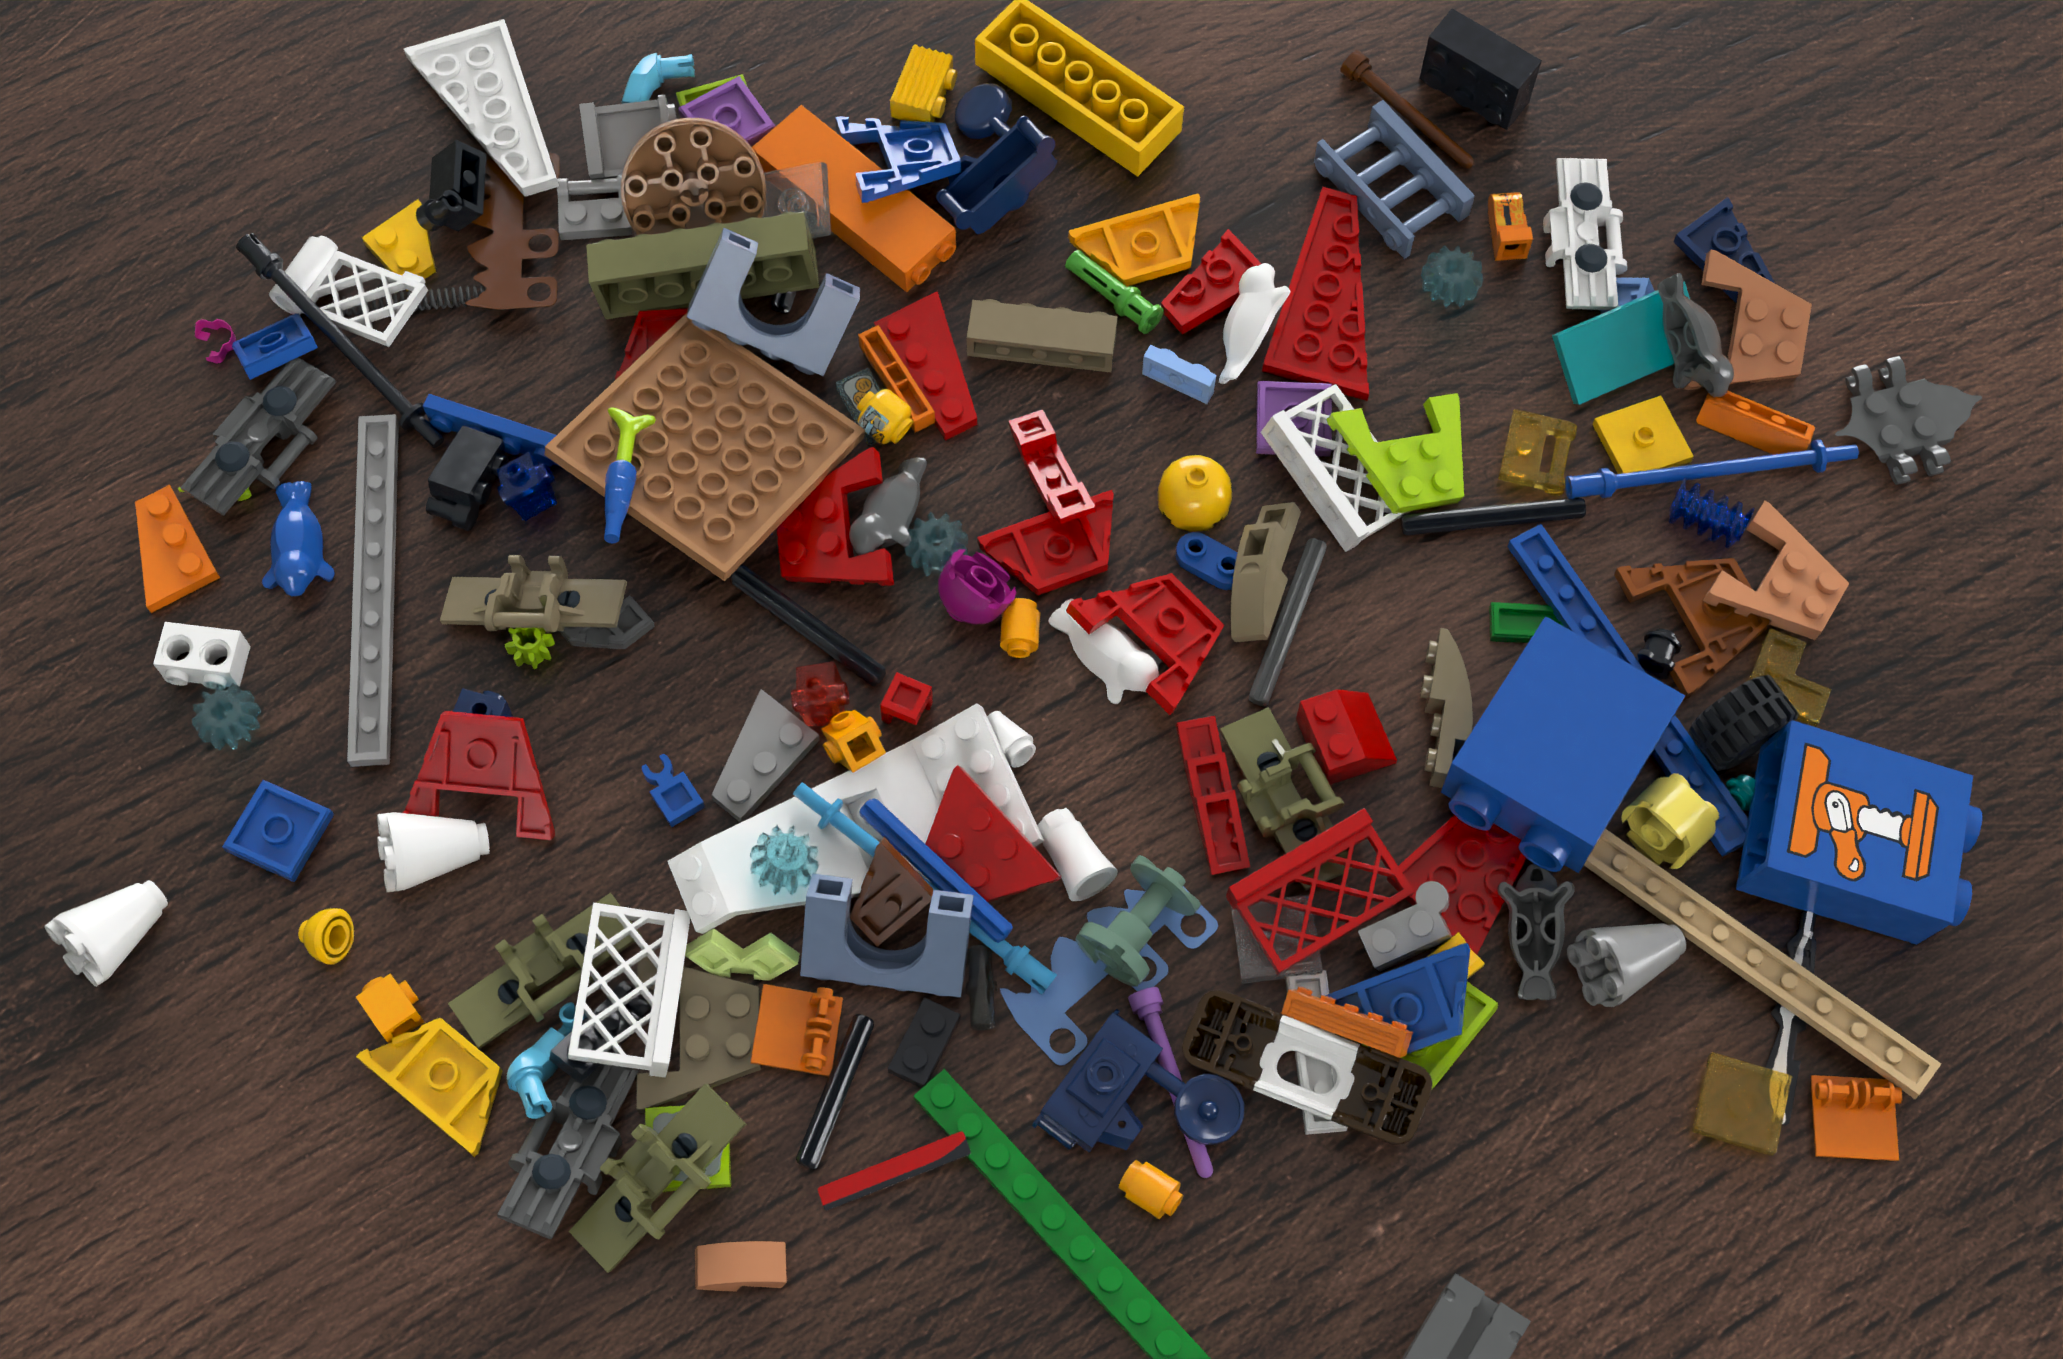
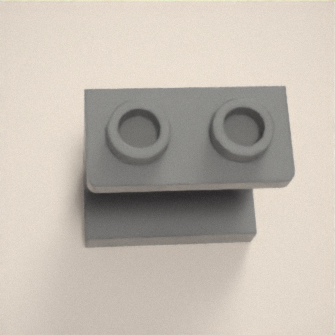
M658 95L657 100L595 107L594 102L579 104L588 173L591 180L617 178V174H622L625 162L632 148L646 133L665 122L677 119L675 105L668 104L665 95Z

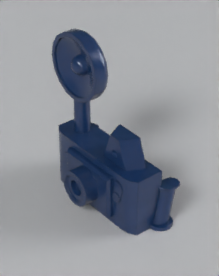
M984 83L966 92L956 107L955 122L960 131L970 139H982L994 133L1000 139L978 159L967 155L961 157V173L948 176L949 185L945 189L940 190L936 195L937 201L954 218L957 228L964 230L971 227L976 234L984 233L990 229L1008 211H1014L1022 207L1028 199L1029 192L1045 179L1057 164V160L1051 154L1055 148V140L1051 136H1045L1027 116H1021L1012 128L1006 124L1012 111V101L1007 92L996 84Z
M1116 1009L1052 1094L1032 1125L1034 1128L1037 1126L1041 1127L1066 1147L1067 1150L1078 1144L1087 1152H1090L1097 1141L1127 1150L1142 1130L1143 1125L1126 1101L1143 1077L1147 1075L1176 1097L1174 1116L1179 1129L1187 1138L1201 1145H1217L1228 1141L1239 1130L1244 1118V1102L1239 1090L1229 1080L1219 1075L1203 1074L1191 1078L1186 1084L1155 1062L1163 1048L1119 1016L1120 1011ZM1123 1121L1125 1127L1120 1128L1118 1122Z

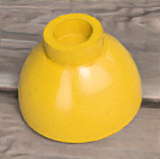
M325 909L313 915L309 920L304 921L299 928L298 936L313 958L325 964H336L347 955L354 939L353 922L350 915L343 909Z

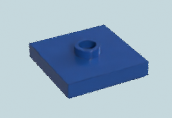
M299 313L284 318L231 344L250 380L318 348Z
M262 780L222 847L232 855L295 882L332 820L334 813L324 806Z

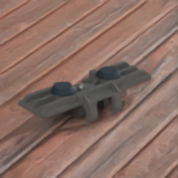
M299 357L287 362L261 394L257 392L253 397L245 396L213 433L216 444L215 448L180 488L223 516L255 479L272 489H276L280 484V477L308 444L313 445L318 439L316 434L302 423L335 385V379ZM276 435L284 440L290 435H294L295 437L267 470L264 469L263 464L265 462L260 453L273 436Z
M601 1064L581 1084L571 1077L557 1101L549 1099L552 1103L550 1112L545 1110L543 1104L541 1105L546 1115L536 1119L519 1152L513 1154L508 1162L509 1166L518 1172L519 1175L497 1214L498 1218L552 1240L581 1183L583 1182L588 1186L587 1191L590 1194H597L603 1182L600 1170L601 1165L607 1160L609 1155L616 1157L622 1145L620 1133L611 1125L637 1077V1070ZM555 1121L564 1125L549 1154L544 1156L538 1154L537 1151L552 1123Z

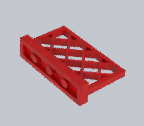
M1365 808L1228 888L1225 897L1234 910L1237 909L1278 975L1415 893L1372 827L1373 820ZM1368 839L1376 851L1374 865L1351 860L1354 846ZM1348 850L1346 858L1338 857V855ZM1380 859L1386 868L1379 867ZM1326 862L1344 865L1341 884L1337 885L1317 880L1320 866ZM1349 867L1372 872L1368 892L1345 887ZM1314 870L1313 878L1304 876ZM1377 874L1392 877L1401 891L1390 898L1373 894ZM1294 881L1311 885L1307 905L1284 900L1287 885ZM1316 887L1339 892L1334 912L1312 907ZM1281 889L1279 898L1270 896ZM1343 894L1366 899L1363 914L1358 917L1340 914ZM1260 901L1277 905L1273 925L1256 921L1248 908ZM1371 901L1380 903L1370 909ZM1282 907L1305 912L1300 932L1277 927ZM1309 914L1332 919L1330 933L1322 938L1305 934ZM1337 921L1346 922V924L1336 929ZM1262 930L1271 932L1269 940ZM1275 934L1299 939L1296 953L1281 961L1273 948ZM1303 941L1312 942V944L1302 949Z

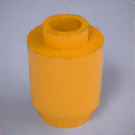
M1015 598L1002 614L1000 647L1012 657L1025 658L1038 649L1040 612L1037 610V604L1034 601L1026 598Z
M1135 1160L1129 1166L1119 1184V1189L1126 1193L1125 1198L1158 1219L1165 1213L1171 1216L1183 1198V1194L1178 1192L1181 1183L1148 1162L1142 1164Z

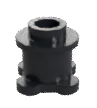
M1659 628L1645 633V646L1639 650L1635 658L1644 671L1660 679H1667L1675 667L1672 661L1673 657L1681 651L1682 645L1673 632Z

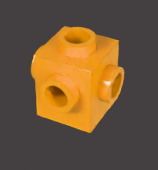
M855 709L835 715L831 719L830 724L822 728L827 742L823 743L827 755L834 764L839 762L851 770L852 773L886 754L879 739L882 736L881 731L871 716L866 718Z

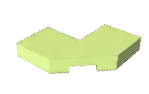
M714 928L688 943L685 952L687 958L710 974L729 978L731 973L754 974V980L767 981L798 965L800 955L799 952L772 933L742 949Z

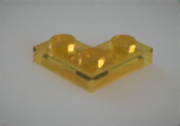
M1770 628L1765 636L1749 680L1759 676L1771 675L1798 711L1799 716L1796 720L1816 727L1820 722L1832 689L1795 675L1806 642Z

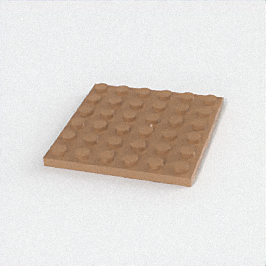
M686 313L545 446V456L605 497L606 473L609 465L616 461L620 430L616 422L609 415L608 408L614 407L623 410L633 417L647 414L656 418L655 423L641 430L635 436L631 464L636 468L637 474L627 513L720 579L726 581L824 480L826 475L831 473L864 439L865 430L742 345L730 341L724 333L715 329L707 331L697 327L692 323V319L687 318Z

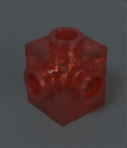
M834 661L796 667L797 689L791 690V702L794 712H800L807 726L829 725L835 715L844 712V705H849V691L846 682L842 681Z

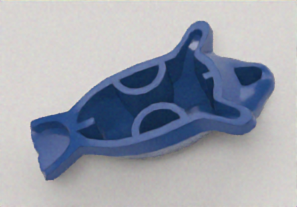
M304 481L283 483L276 488V494L281 503L282 510L275 520L271 533V568L262 579L264 587L273 589L279 585L287 595L292 597L302 595L315 576L330 582L334 579L335 575L334 569L323 558L321 527L316 516L308 506L312 486L311 483Z

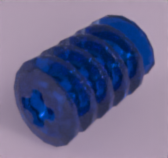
M1684 477L1669 509V523L1674 524L1680 517H1683V529L1686 531L1694 523H1697V535L1700 537L1708 529H1711V542L1715 543L1724 535L1726 536L1725 548L1729 549L1737 541H1740L1755 508L1752 507L1743 515V503L1738 501L1729 509V498L1726 495H1723L1715 503L1713 489H1709L1703 496H1700V484L1695 483L1689 490H1686V478Z

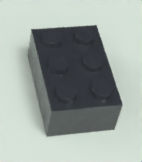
M1452 8L1428 38L1419 79L1423 80L1429 87L1440 90L1455 99L1461 106L1468 107L1484 116L1488 122L1508 130L1530 102L1542 60Z

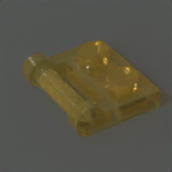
M1514 409L1511 415L1498 479L1542 489L1549 495L1560 496L1564 494V473L1571 441L1576 438V424L1566 420ZM1547 434L1554 435L1556 438L1549 473L1539 471Z

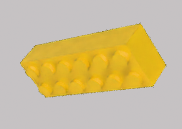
M1014 0L975 38V64L1137 177L1182 131L1183 105L1028 0Z

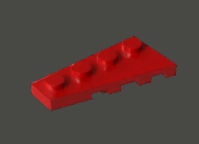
M938 291L874 322V327L879 325L934 410V424L945 441L978 425L977 415Z

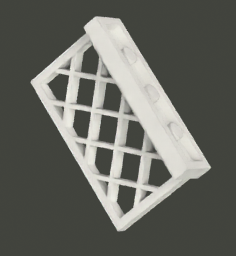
M1335 384L1286 412L1282 410L1273 415L1262 429L1261 434L1344 551L1347 552L1357 546L1361 540L1409 512L1393 514L1380 495L1378 501L1361 497L1362 482L1371 484L1366 477L1367 474L1363 473V464L1358 459L1357 471L1339 466L1340 453L1349 454L1346 450L1349 445L1342 443L1343 437L1338 430L1335 441L1317 436L1319 422L1328 425L1326 419L1329 415L1321 413L1322 402L1331 398L1340 411L1354 409ZM1297 416L1313 420L1311 434L1299 431L1291 420ZM1371 433V436H1372L1373 441H1374V442H1377V440L1374 438V436H1373L1372 433ZM1316 445L1334 450L1332 464L1319 460L1315 454ZM1337 475L1355 480L1353 494L1341 491L1336 484ZM1359 505L1377 510L1374 523L1366 526L1358 515Z
M593 902L568 1059L649 1070V1076L666 1078L690 924L688 911L675 909L674 914ZM599 916L617 918L625 929L608 940L598 928ZM646 923L664 925L662 937L649 946L636 931ZM630 934L642 951L625 962L613 945ZM597 938L601 945L594 949ZM660 947V954L658 958L653 951ZM607 950L619 966L604 977H601L592 966V959ZM647 956L657 968V974L642 983L630 967ZM624 972L636 989L619 1000L607 983ZM591 976L595 983L588 987L589 977ZM655 984L654 994L652 996L648 989ZM601 988L613 1004L598 1015H595L585 1001L587 996ZM642 994L650 1004L651 1012L639 1021H636L624 1005ZM618 1010L630 1027L613 1038L601 1021ZM583 1014H585L589 1021L582 1025ZM649 1023L648 1033L646 1034L642 1027ZM593 1026L607 1042L596 1051L578 1048L580 1035ZM636 1032L646 1045L644 1057L626 1055L618 1044ZM612 1048L615 1053H609L607 1051Z

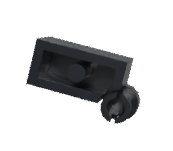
M455 140L432 157L429 200L416 210V219L422 228L433 232L442 226H446L459 232L483 215L486 153Z
M462 426L428 478L432 497L428 498L426 513L452 521V525L466 531L471 530L477 521L480 504L484 505L487 502L493 483L497 477L501 478L506 472L508 457L505 455L503 439Z

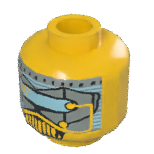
M882 389L876 394L869 391L857 406V409L861 411L858 417V425L880 444H887L889 442L896 444L913 424V420L910 419L911 407L889 389Z

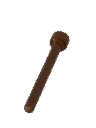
M1355 50L1346 58L1340 68V72L1350 81H1363L1462 168L1469 169L1473 166V157L1371 70L1372 66L1369 64V58L1360 50Z

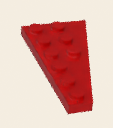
M1322 187L1289 285L1290 294L1283 303L1262 371L1302 383H1329L1332 386L1336 384L1344 395L1368 401L1369 383H1367V353L1365 351V317L1360 270L1361 254L1359 253L1357 196Z
M1454 815L1398 866L1415 891L1406 900L1412 906L1416 905V891L1425 882L1434 881L1443 885L1448 891L1450 899L1449 907L1444 913L1440 914L1443 916L1452 937L1459 932L1471 950L1477 955L1504 903V900L1498 894L1499 884L1506 882L1513 886L1526 860V857L1519 850L1521 839L1495 824L1489 830L1473 828ZM1387 877V881L1400 892L1401 890L1392 877Z

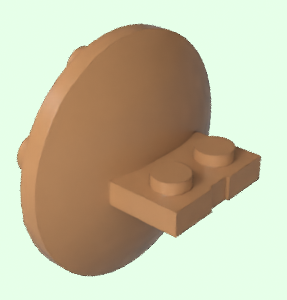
M680 118L653 128L632 148L622 172L621 199L625 215L636 234L653 235L671 232L678 228L692 229L706 227L712 223L725 224L743 221L751 217L762 218L766 202V182L758 156L749 143L737 132L726 125L709 119Z

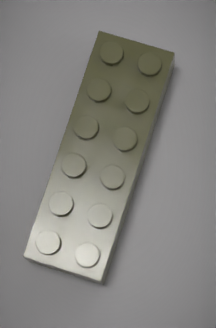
M785 212L772 217H751L739 222L712 223L706 227L678 228L666 233L653 235L639 234L633 238L605 239L598 243L586 244L589 284L605 319L638 315L639 311L689 307L723 228H726L758 243L756 256L740 290L742 299L773 295L777 292L786 293L787 291L793 292L819 288L816 250L805 213Z

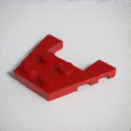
M874 447L868 448L826 475L824 480L777 527L781 576L787 581L812 583L845 581L855 585H864V582L878 583L881 586L894 585L891 554L883 548L854 557L853 545L849 539L851 526L847 494L883 483L880 453Z
M1172 573L1130 584L1128 589L1114 593L1111 590L1100 592L1092 599L1084 601L1082 598L1074 599L1066 609V612L1089 635L1115 616H1118L1169 667L1168 670L1151 681L1145 690L1169 715L1176 709L1225 626Z
M444 711L440 715L424 756L422 768L417 780L413 784L409 801L402 813L439 817L440 789L515 796L518 798L516 837L552 840L555 837V829L524 719Z

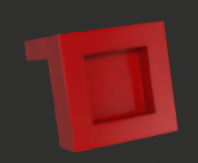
M896 672L880 704L882 722L890 724L894 716L917 725L924 709L930 710L933 704L932 686Z

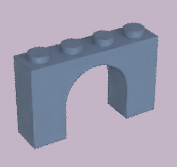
M723 228L691 299L687 318L692 319V323L707 331L715 329L726 334L730 341L738 345L749 344L759 348L760 352L770 359L780 360L782 358L794 364L796 369L805 374L813 375L816 373L824 376L860 300V288L826 273L809 310L800 319L785 325H772L762 322L747 310L742 301L740 291L756 256L758 243Z
M812 873L806 895L800 976L812 977L818 980L849 982L860 986L872 985L894 988L898 991L931 993L942 997H961L974 895L933 889L928 914L927 933L924 938L914 946L903 950H884L865 942L855 932L851 924L850 905L853 879Z

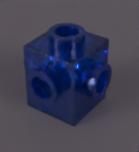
M529 452L497 469L501 482L497 489L502 500L507 506H512L524 521L557 504L551 486L555 479L550 468L545 462L539 464Z

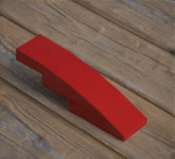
M1215 715L1177 722L1175 725L1184 768L1210 873L1214 875L1250 868L1235 790H1232L1225 752H1222Z

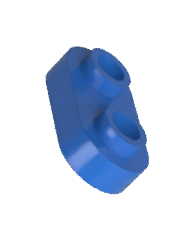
M1191 532L1182 536L1176 547V560L1179 566L1219 589L1232 590L1238 552L1199 532ZM1199 546L1202 550L1195 553L1190 551L1189 547ZM1230 563L1234 566V569L1225 570L1222 565Z

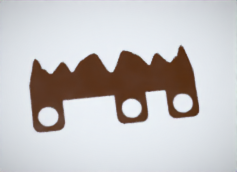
M549 153L550 160L554 165L553 169L556 178L558 179L560 176V157L555 153ZM493 159L486 160L485 173L491 178L485 182L484 194L491 197L484 201L483 215L471 223L489 228L494 233L467 246L468 252L473 259L488 268V270L473 276V279L485 286L486 290L479 297L470 299L465 304L496 310L552 306L557 301V280L554 277L521 278L522 259L554 257L558 253V232L552 228L523 230L524 195ZM536 235H546L551 238L552 245L545 252H534L529 248L531 238ZM536 283H544L550 287L551 293L543 301H533L527 295L528 289Z

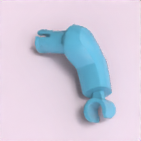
M653 53L644 57L629 77L622 98V104L649 101L653 91L661 87L664 79L695 77L693 55L661 58V55Z
M572 1002L566 1003L560 1009L559 1016L563 1023L561 1028L556 1031L551 1027L532 1047L522 1052L508 1069L507 1084L511 1090L519 1093L525 1113L531 1119H538L546 1115L541 1106L542 1104L547 1112H550L552 1109V1103L546 1094L543 1083L558 1068L557 1065L549 1060L550 1051L573 1029L576 1007Z

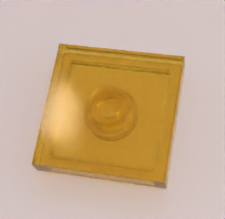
M1711 1052L1707 1059L1692 1132L1773 1156L1777 1152L1792 1075Z

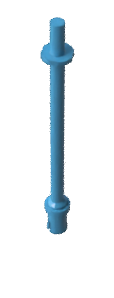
M803 782L796 788L793 795L822 817L818 823L820 829H824L831 824L874 857L879 841L840 812L843 806L841 799L838 798L831 805ZM922 876L934 890H939L933 883ZM971 920L970 933L1003 958L1004 965L1007 967L1005 971L1010 975L1013 973L1017 974L1042 995L1057 974L1029 954L1030 949L1025 945L1021 948L1020 946H1012L1006 940L999 943L994 942Z

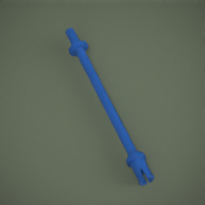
M1818 439L1812 441L1810 450L1621 474H1614L1608 468H1601L1597 473L1566 476L1565 491L1568 499L1600 495L1601 498H1610L1617 489L1804 465H1812L1816 473H1823L1828 462L1857 459L1859 451L1856 444L1826 448L1822 440Z

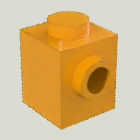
M391 973L384 978L377 977L363 987V992L356 996L365 1012L388 1043L392 1042L391 1038L405 1032H411L424 1023V1020L412 1005L419 1000L406 980L398 984Z

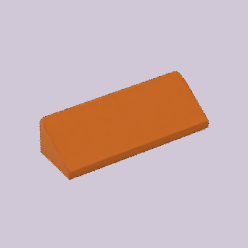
M1727 391L1722 397H1713L1708 393L1696 419V422L1702 426L1770 454L1807 450L1815 427L1809 423L1730 391Z

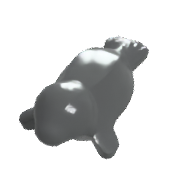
M1674 274L1657 285L1663 302L1664 330L1675 362L1673 384L1676 388H1684L1691 381H1695L1706 389L1711 396L1722 397L1727 393L1728 387L1733 380V366L1728 358L1722 354L1720 335L1715 322L1702 307L1684 295L1682 274Z
M914 457L904 460L899 465L897 475L885 479L883 483L876 485L870 491L864 502L862 515L853 522L849 530L850 542L858 556L873 552L877 548L892 546L897 542L903 547L910 544L911 536L908 528L919 503V483L927 466L926 459Z
M1534 863L1527 867L1524 874L1519 878L1516 887L1506 882H1501L1498 886V894L1508 904L1510 947L1514 958L1523 972L1518 990V998L1532 1001L1539 999L1543 1001L1556 999L1557 996L1550 973L1563 947L1565 937L1564 906L1573 896L1575 887L1571 881H1566L1558 887L1555 877L1548 870Z

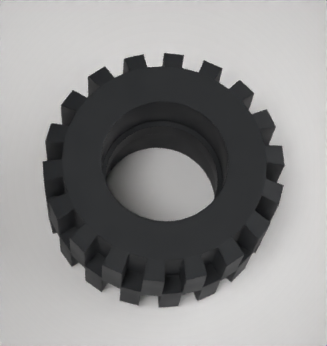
M1764 675L1741 684L1718 699L1694 720L1688 732L1717 771L1737 766L1760 752V747L1791 720L1796 721L1799 713L1771 675Z

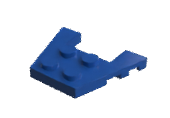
M835 117L837 134L851 145L878 142L888 167L887 170L856 173V187L862 203L961 173V160L946 123L901 120L900 126L881 125L880 120L874 118H866V124L849 123V117Z

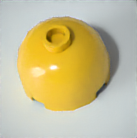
M1201 455L1184 456L1172 462L1161 477L1157 493L1159 509L1162 514L1164 512L1166 517L1171 519V524L1179 529L1197 532L1213 528L1214 523L1219 522L1221 518L1223 520L1228 514L1232 501L1230 477L1223 466L1211 458Z

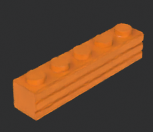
M879 325L858 334L859 347L886 389L891 390L911 407L910 419L913 420L911 426L913 431L916 433L934 424V410Z
M1298 986L1297 990H1288L1281 1014L1396 1057H1406L1413 1032L1406 1030L1407 1025L1397 1021H1392V1024L1382 1021L1383 1016L1368 1012V1016L1359 1013L1360 1008L1347 1003H1345L1344 1007L1335 1004L1336 999L1329 996L1321 995V998L1312 996L1313 991Z

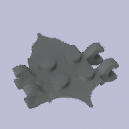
M1900 356L1884 361L1887 367L1879 369L1878 374L1887 389L1874 392L1872 386L1873 380L1869 367L1866 364L1853 367L1851 369L1853 376L1846 377L1845 379L1849 391L1854 396L1850 398L1852 403L1851 420L1844 429L1836 432L1835 435L1853 436L1868 444L1876 452L1879 460L1882 463H1886L1895 485L1910 482L1909 474L1918 471L1912 456L1918 454L1929 477L1943 473L1944 469L1942 466L1950 464L1951 458L1947 450L1941 446L1946 445L1954 438L1955 431L1968 420L1973 406L1982 399V396L1969 395L1952 386L1928 382L1925 378L1907 383L1905 365Z

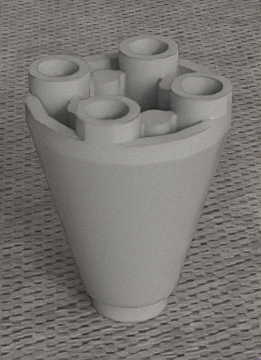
M1662 923L1589 928L1583 930L1576 937L1575 943L1568 946L1567 956L1570 963L1577 969L1578 976L1583 984L1582 991L1586 1001L1592 1006L1601 1004L1605 1007H1615L1622 1004L1678 960L1680 955L1686 951V940L1682 931L1674 924L1667 925Z

